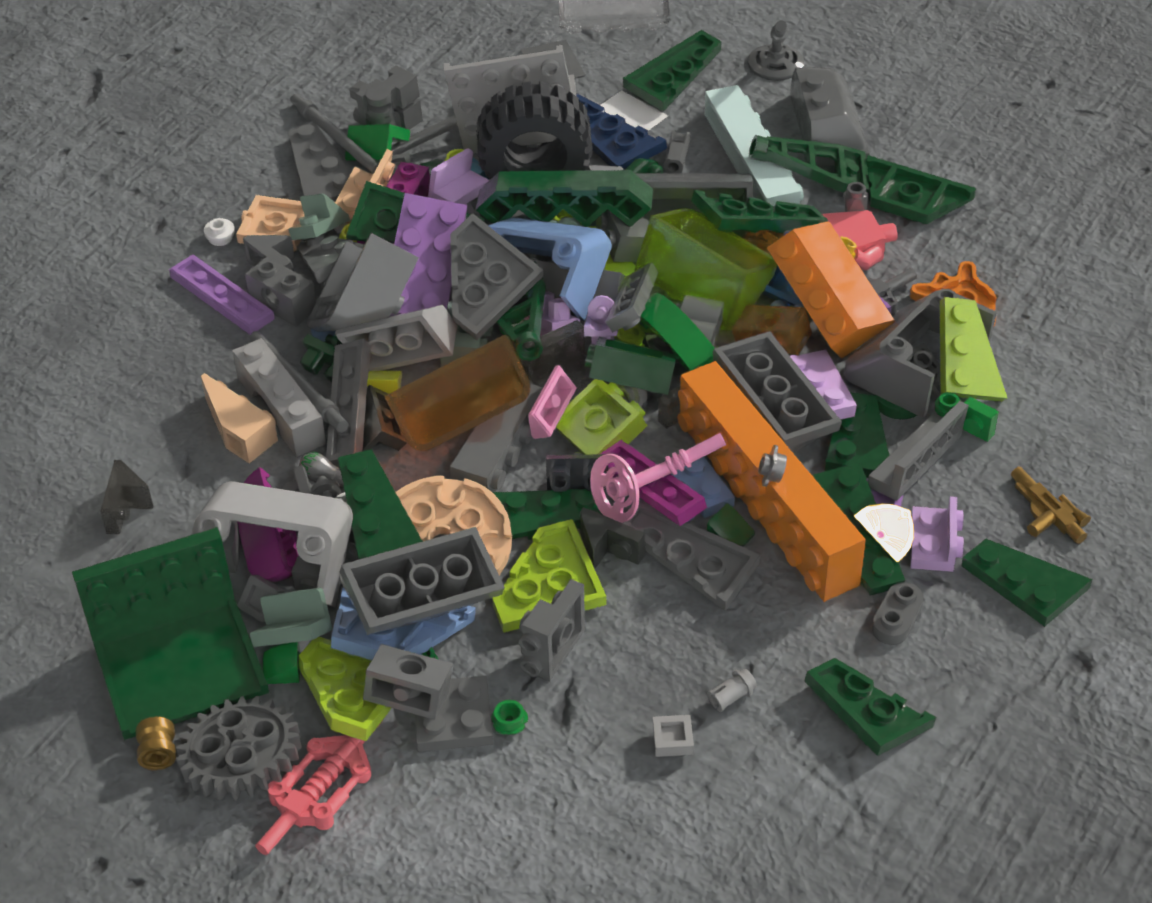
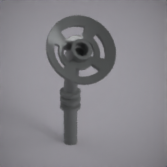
M780 20L772 27L770 33L772 44L754 49L748 57L750 70L761 78L768 80L792 78L795 68L804 67L802 54L793 47L783 45V41H785L788 35L785 21ZM757 54H760V63H757L755 59ZM793 54H794V55L796 56V58H797V61H796L795 64L793 63ZM769 66L772 68H781L783 66L785 67L784 70H770L767 68Z

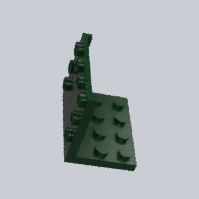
M218 527L72 571L93 645L124 740L136 737L137 724L146 718L164 717L172 721L173 724L197 717L199 713L206 714L211 712L210 706L212 705L222 709L227 699L234 705L238 703L242 696H244L246 701L269 693L266 678L234 598L222 537Z

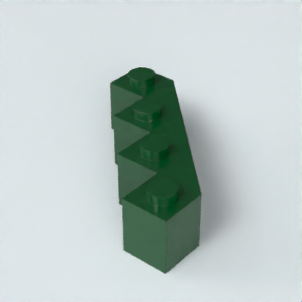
M631 170L499 171L479 190L476 211L494 224L511 218L518 210L522 211L532 220L550 222L564 209L583 226L588 227L608 209L625 224L632 227L652 209L653 188Z

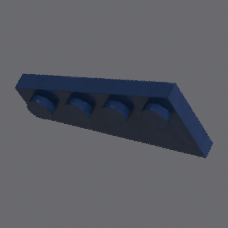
M578 93L576 94L578 100L584 104L587 116H589L592 150L609 166L622 167L625 170L634 160L638 158L649 159L667 149L666 139L660 136L654 138L648 135L647 129L639 125L635 128L627 124L624 117L618 114L610 115L605 112L603 106Z

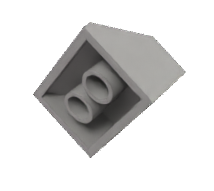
M439 305L336 330L335 335L342 344L359 339L367 341L370 344L368 372L381 371L453 355L457 324L453 321L445 307Z

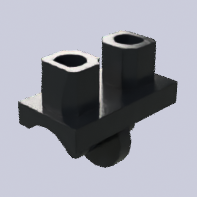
M574 452V455H546L547 490L556 492L569 489H587L591 491L590 476L592 467L600 456L606 454L581 455V452ZM608 465L606 466V468H605V470H604V473H605V474H606L607 471H608Z

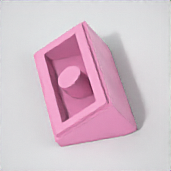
M559 365L554 367L528 414L531 435L534 439L551 437L577 389Z

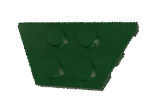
M867 156L870 207L916 222L929 224L975 198L976 188L877 157Z

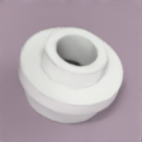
M223 218L213 219L204 227L205 237L215 246H223L230 243L235 233L234 224Z

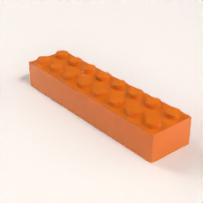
M716 361L682 374L680 390L678 391L680 413L677 416L681 429L691 435L696 445L721 433L726 445L707 455L712 462L714 470L718 475H723L730 484L733 494L737 498L740 497L747 505L752 518L756 521L759 520L763 525L771 542L777 543L783 550L788 563L792 567H796L803 575L807 587L811 591H815L823 602L859 587L866 542L862 534ZM773 445H777V453L787 456L786 468L779 483L769 480L767 487L762 486L764 475L758 474L759 463L764 453L770 454Z

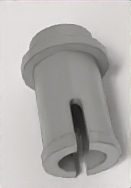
M736 669L732 672L731 678L714 689L709 690L707 696L713 707L717 708V711L722 712L726 707L744 695L750 697L753 694V690L757 687V683L747 669L741 671Z

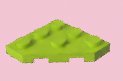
M573 519L540 527L534 534L533 542L526 553L522 552L510 570V577L504 584L505 589L502 595L492 598L493 608L503 633L519 629L524 614L527 611H532L540 599L552 603L555 594L559 590L563 591L571 579L584 584L585 611L606 605V594Z
M317 637L299 654V669L331 730L352 738L367 741L392 709L391 707L363 700L366 670L372 660L331 648V640Z

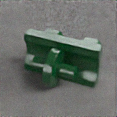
M307 334L302 341L307 350L300 361L301 365L306 371L314 375L319 373L325 363L330 365L324 375L332 383L335 346L342 344L336 335L328 334L324 342Z

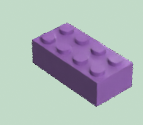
M405 193L394 245L419 257L401 294L405 299L400 311L396 315L443 305L447 310L452 291L450 234L466 220L467 205Z

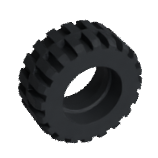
M531 81L522 82V86L515 87L513 84L506 87L504 93L499 91L492 96L491 102L485 103L481 109V114L478 116L476 130L477 155L479 157V165L489 180L499 171H586L590 164L592 139L587 110L584 104L578 100V97L570 91L566 94L565 88L555 84L554 87H551L548 82L539 81V84H531ZM530 132H544L557 137L552 142L539 147H525L512 142L514 138Z

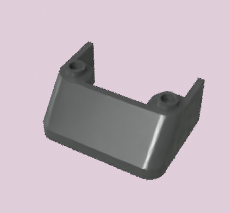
M370 233L363 249L345 241L309 316L307 327L317 332L334 331L385 319L391 313L396 315L400 311L405 299L401 294L419 257L373 233Z
M941 289L900 309L892 316L896 321L895 323L865 342L847 359L844 371L845 378L850 383L924 418L927 415L935 374L909 362L913 353L912 345L928 329L940 334L941 299L944 297L967 298L956 294L950 289ZM976 303L990 343L997 312Z

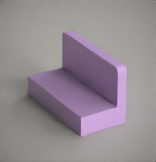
M467 148L432 169L428 193L429 198L467 204L478 197L479 190L490 180L471 171L472 150Z

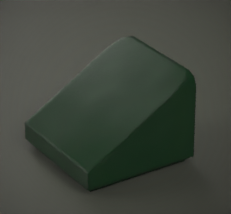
M728 503L707 523L708 532L742 547L755 535V530Z

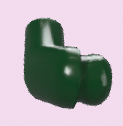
M644 158L634 160L625 169L631 170L635 174H663V168L659 166L658 162Z

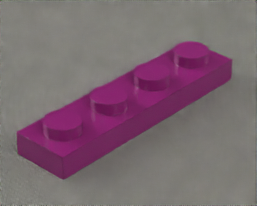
M622 440L600 453L620 456L629 464L634 475L657 465ZM613 462L608 464V470L615 467ZM618 472L614 474L613 478L619 476ZM671 474L639 488V497L679 526H682L707 508L705 498Z

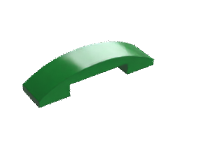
M652 294L645 304V310L640 316L641 320L639 323L645 329L650 328L674 352L676 359L688 371L713 362V350L715 347L693 321L662 294Z

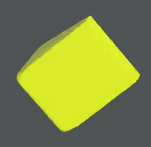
M369 371L367 387L371 385L394 397H399L402 371Z

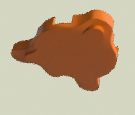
M971 261L961 262L957 275L954 277L948 276L944 272H938L931 283H917L910 288L909 296L915 301L935 291L950 289L956 294L970 300H975L976 303L989 309L996 310V295L994 291L977 277L976 266Z

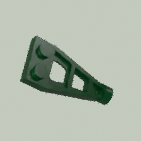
M755 135L751 141L749 148V158L758 161L768 160L843 193L847 190L848 184L852 182L864 184L867 194L870 190L866 152L839 144L769 136L762 137L759 135ZM787 152L804 153L805 162L788 155ZM815 157L833 159L835 173L819 168L816 165Z
M543 277L520 298L522 299L527 296V301L509 309L496 322L515 345L519 358L525 361L537 359L543 351L540 339L546 290ZM530 315V318H529V319L523 321L522 323H520V324H518V325H516V326H514V327L512 326V324H514V323H516V322H518V321H520V320H522V319H524V318H526L527 316ZM525 342H534V345L530 348L523 347Z

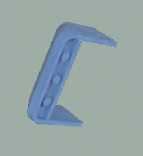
M509 218L488 225L520 252L550 256L558 267L569 270L560 297L577 318L585 321L589 303L594 297L611 251V241L604 231L597 228L522 218Z

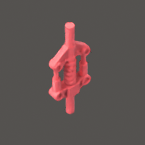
M348 735L312 738L307 743V754L298 765H293L292 771L287 772L281 778V782L271 781L268 784L269 790L267 791L270 803L276 806L282 815L255 845L261 854L268 855L294 824L300 828L302 826H316L319 830H327L333 826V816L349 798V792L357 783H366L371 778V767L363 747L365 741ZM312 760H325L318 768V771L312 775V778L308 779L299 791L296 789L292 790L293 786L304 775L305 768ZM344 767L350 769L352 777L342 788L339 787L326 803H318L319 797L323 796L326 790L335 782L338 775L344 771Z

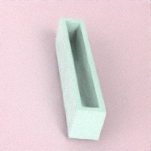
M738 85L705 91V116L737 173L751 175L753 180V198L766 201L772 206H775L776 201L800 204V201H803V190L799 183L796 184L791 170L768 160L758 161L749 158L750 144L755 135L771 137L769 131L763 128L759 114L753 111L749 97L743 94Z

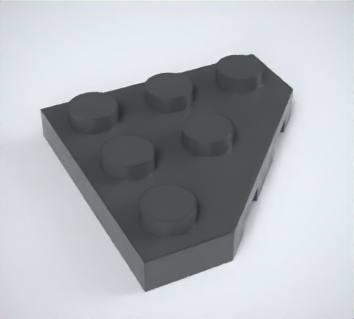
M472 213L450 234L453 321L474 339L478 340L544 274L542 268Z

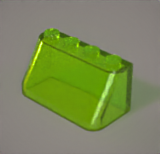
M682 208L651 215L634 271L652 262L659 272L654 285L668 292L671 298L683 302L686 295L722 301L724 302V310L720 329L731 330L739 327L775 274L777 263L773 257L733 232L726 233L717 230L714 227L715 225L698 211Z

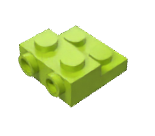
M594 379L568 404L555 429L583 455L600 454L620 440L629 444L648 425L643 419L646 415L645 411L634 400L628 403L623 398L625 396L616 384L610 382L607 385L602 380Z

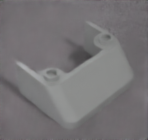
M231 481L223 483L214 492L195 519L191 535L218 527L222 542H224L229 536L232 521L299 531L296 544L297 552L304 561L321 565L317 588L323 589L327 606L336 608L341 582L339 571L341 565L345 562L353 513L350 506L338 498Z

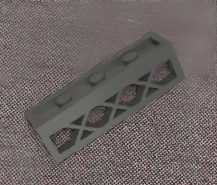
M959 401L944 417L933 413L869 475L868 484L870 488L897 501L961 437L969 405Z

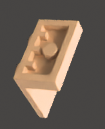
M386 150L374 174L354 167L335 201L349 215L350 221L346 222L347 224L351 223L366 181L385 187L388 185V181L395 168V164L391 163L393 151Z

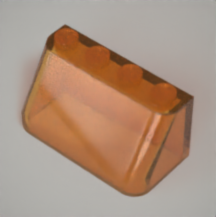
M503 335L384 397L408 444L415 450L427 451L523 403L530 395L531 384L510 337Z

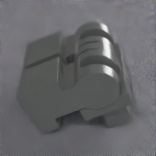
M397 65L388 71L389 77L383 82L378 79L373 80L369 84L359 81L350 87V97L356 100L358 105L353 111L354 120L361 125L391 124L410 130L423 121L421 103L417 99L420 97L417 76Z

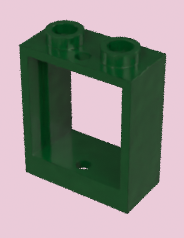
M599 337L596 345L590 344L585 368L591 369L589 378L668 395L675 365V355L667 351Z

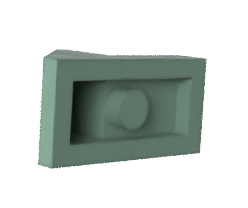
M322 193L300 197L304 217L299 218V224L288 230L292 240L315 238L350 221V218L327 195Z

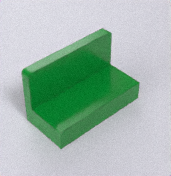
M391 124L349 125L347 136L375 161H381L386 150H391L392 142H409L410 130ZM346 151L345 160L357 161Z

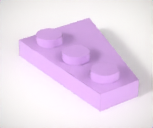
M827 350L790 356L840 419L854 417L857 405Z

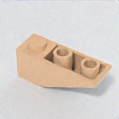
M205 373L201 375L205 399L226 449L250 464L278 441L275 418L267 410H261L253 405L245 396L238 395L228 389L222 381H216Z

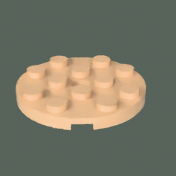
M433 476L414 481L396 491L422 541L431 540L439 534L448 535L476 527L499 576L501 575L511 553L512 533L504 506L490 490L464 478V481L445 479L444 476Z

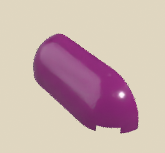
M260 467L253 471L244 481L245 484L272 488L267 482L270 475ZM237 521L247 567L251 575H260L270 582H279L292 577V569L299 555L296 548V531Z

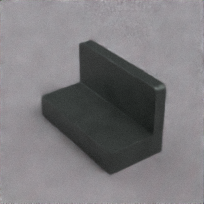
M369 385L366 394L362 451L372 449L378 442L399 451L407 444V439L395 397Z

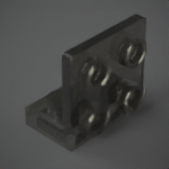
M578 320L540 336L543 346L542 354L532 361L523 360V373L534 385L544 387L554 367L559 365L577 387L570 402L594 380L589 378L591 369L585 368L587 353L585 351L584 326ZM529 341L523 344V347L530 348L534 345V342Z

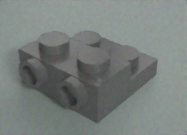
M571 579L563 591L559 590L555 594L552 603L540 599L533 610L527 611L522 617L519 627L522 636L519 639V645L521 647V654H523V660L520 662V667L526 674L532 677L538 676L550 682L584 633V584Z

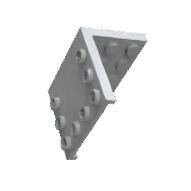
M562 45L556 46V50L450 66V63H444V74L464 150L469 148L473 153H477L476 130L477 119L481 114V109L485 103L491 102L492 96L499 91L504 93L505 88L514 84L515 87L522 86V82L531 81V84H539V81L548 82L551 87H554L555 84L565 88L566 94L570 91L576 96L574 74L568 75ZM530 132L514 138L512 142L524 146L550 142L557 137L544 132Z

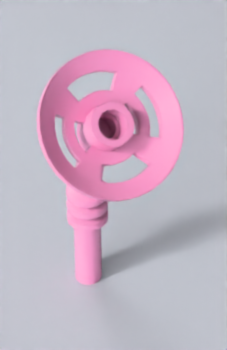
M721 433L686 451L680 449L679 454L674 452L672 453V458L666 456L664 462L635 475L629 464L620 456L615 454L600 456L595 461L590 476L591 491L598 509L604 516L618 522L629 521L638 509L640 487L671 473L676 475L678 474L677 470L682 472L685 470V466L687 468L692 467V462L725 446V440ZM613 462L615 467L610 468L605 474L606 466ZM618 472L619 476L613 478L614 474ZM603 486H606L608 495L615 501L613 506L608 502ZM629 495L628 499L624 502L625 496ZM632 504L631 508L626 513H623V509Z

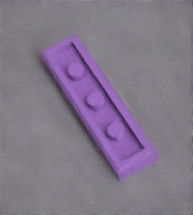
M195 255L189 256L169 269L170 277L250 335L275 319L274 312Z

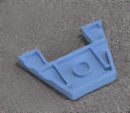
M342 588L341 602L337 610L331 637V648L369 660L373 659L381 644L421 655L429 650L430 647H434L471 624L475 620L476 608L467 606L427 621L367 635L356 608L351 603L345 589Z

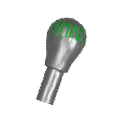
M310 452L301 458L299 466H304L308 479L317 482L319 477L325 476L327 479L335 480L340 486L344 487L340 468L333 465L325 456L317 452Z

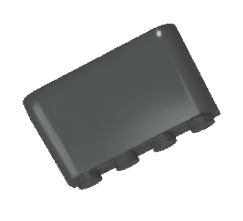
M636 174L653 188L652 209L642 218L647 219L656 237L654 243H740L747 240L751 235V232L745 230H733L729 233L717 230L714 227L715 225L691 202L693 191L699 190L705 191V196L708 198L718 199L719 193L732 195V199L747 203L749 197L753 198V180L750 174Z

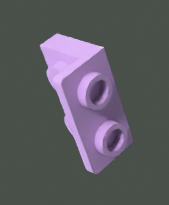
M957 497L949 498L948 509L913 506L911 517L914 525V538L911 545L910 568L953 572L955 559L962 558L964 538L957 536V531H962L963 510H957Z

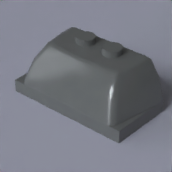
M795 68L792 74L790 97L802 139L805 141L839 144L866 152L867 159L870 153L855 103L845 78L832 68ZM815 157L818 167L835 165L834 160L831 158Z
M770 331L714 348L713 362L716 361L793 453L811 444L821 436L839 431L842 422Z
M476 527L341 565L339 571L341 583L351 603L356 608L367 635L427 621L486 599L500 596L505 589Z

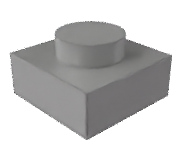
M691 715L653 717L655 757L694 755Z

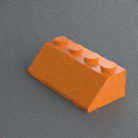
M829 221L793 229L767 247L830 348L841 359L896 322Z

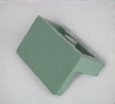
M313 588L261 597L260 602L266 625L251 632L250 637L253 647L313 640L333 630L323 589Z

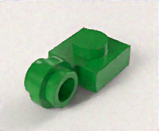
M951 392L941 394L935 401L934 409L937 415L944 417L960 401L959 397ZM969 397L964 402L969 406L963 430L988 442L995 435L999 411Z

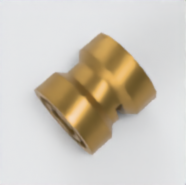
M150 717L137 724L136 739L140 744L137 749V761L141 767L148 770H161L170 767L175 762L176 748L172 743L175 738V729L172 721L164 717Z

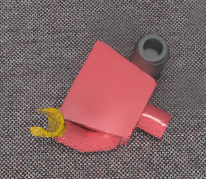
M852 182L848 184L847 190L843 194L845 212L826 213L823 215L831 223L859 267L865 271L869 270L876 263L881 262L884 258L885 243L896 241L898 234L894 223L878 224L872 212L866 210L868 194L865 185L860 182Z

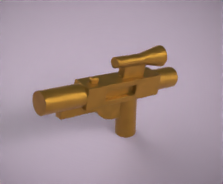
M1017 467L1011 472V477L1017 482L1015 483V488L1031 503L1030 511L1036 518L1027 526L1030 535L1037 537L1054 524L1063 534L1067 533L1077 544L1082 543L1087 538V533L1081 527L1086 526L1090 522L1091 517L1076 508L1063 494L1059 496L1058 499L1061 501L1059 502L1040 482L1036 483L1022 467Z

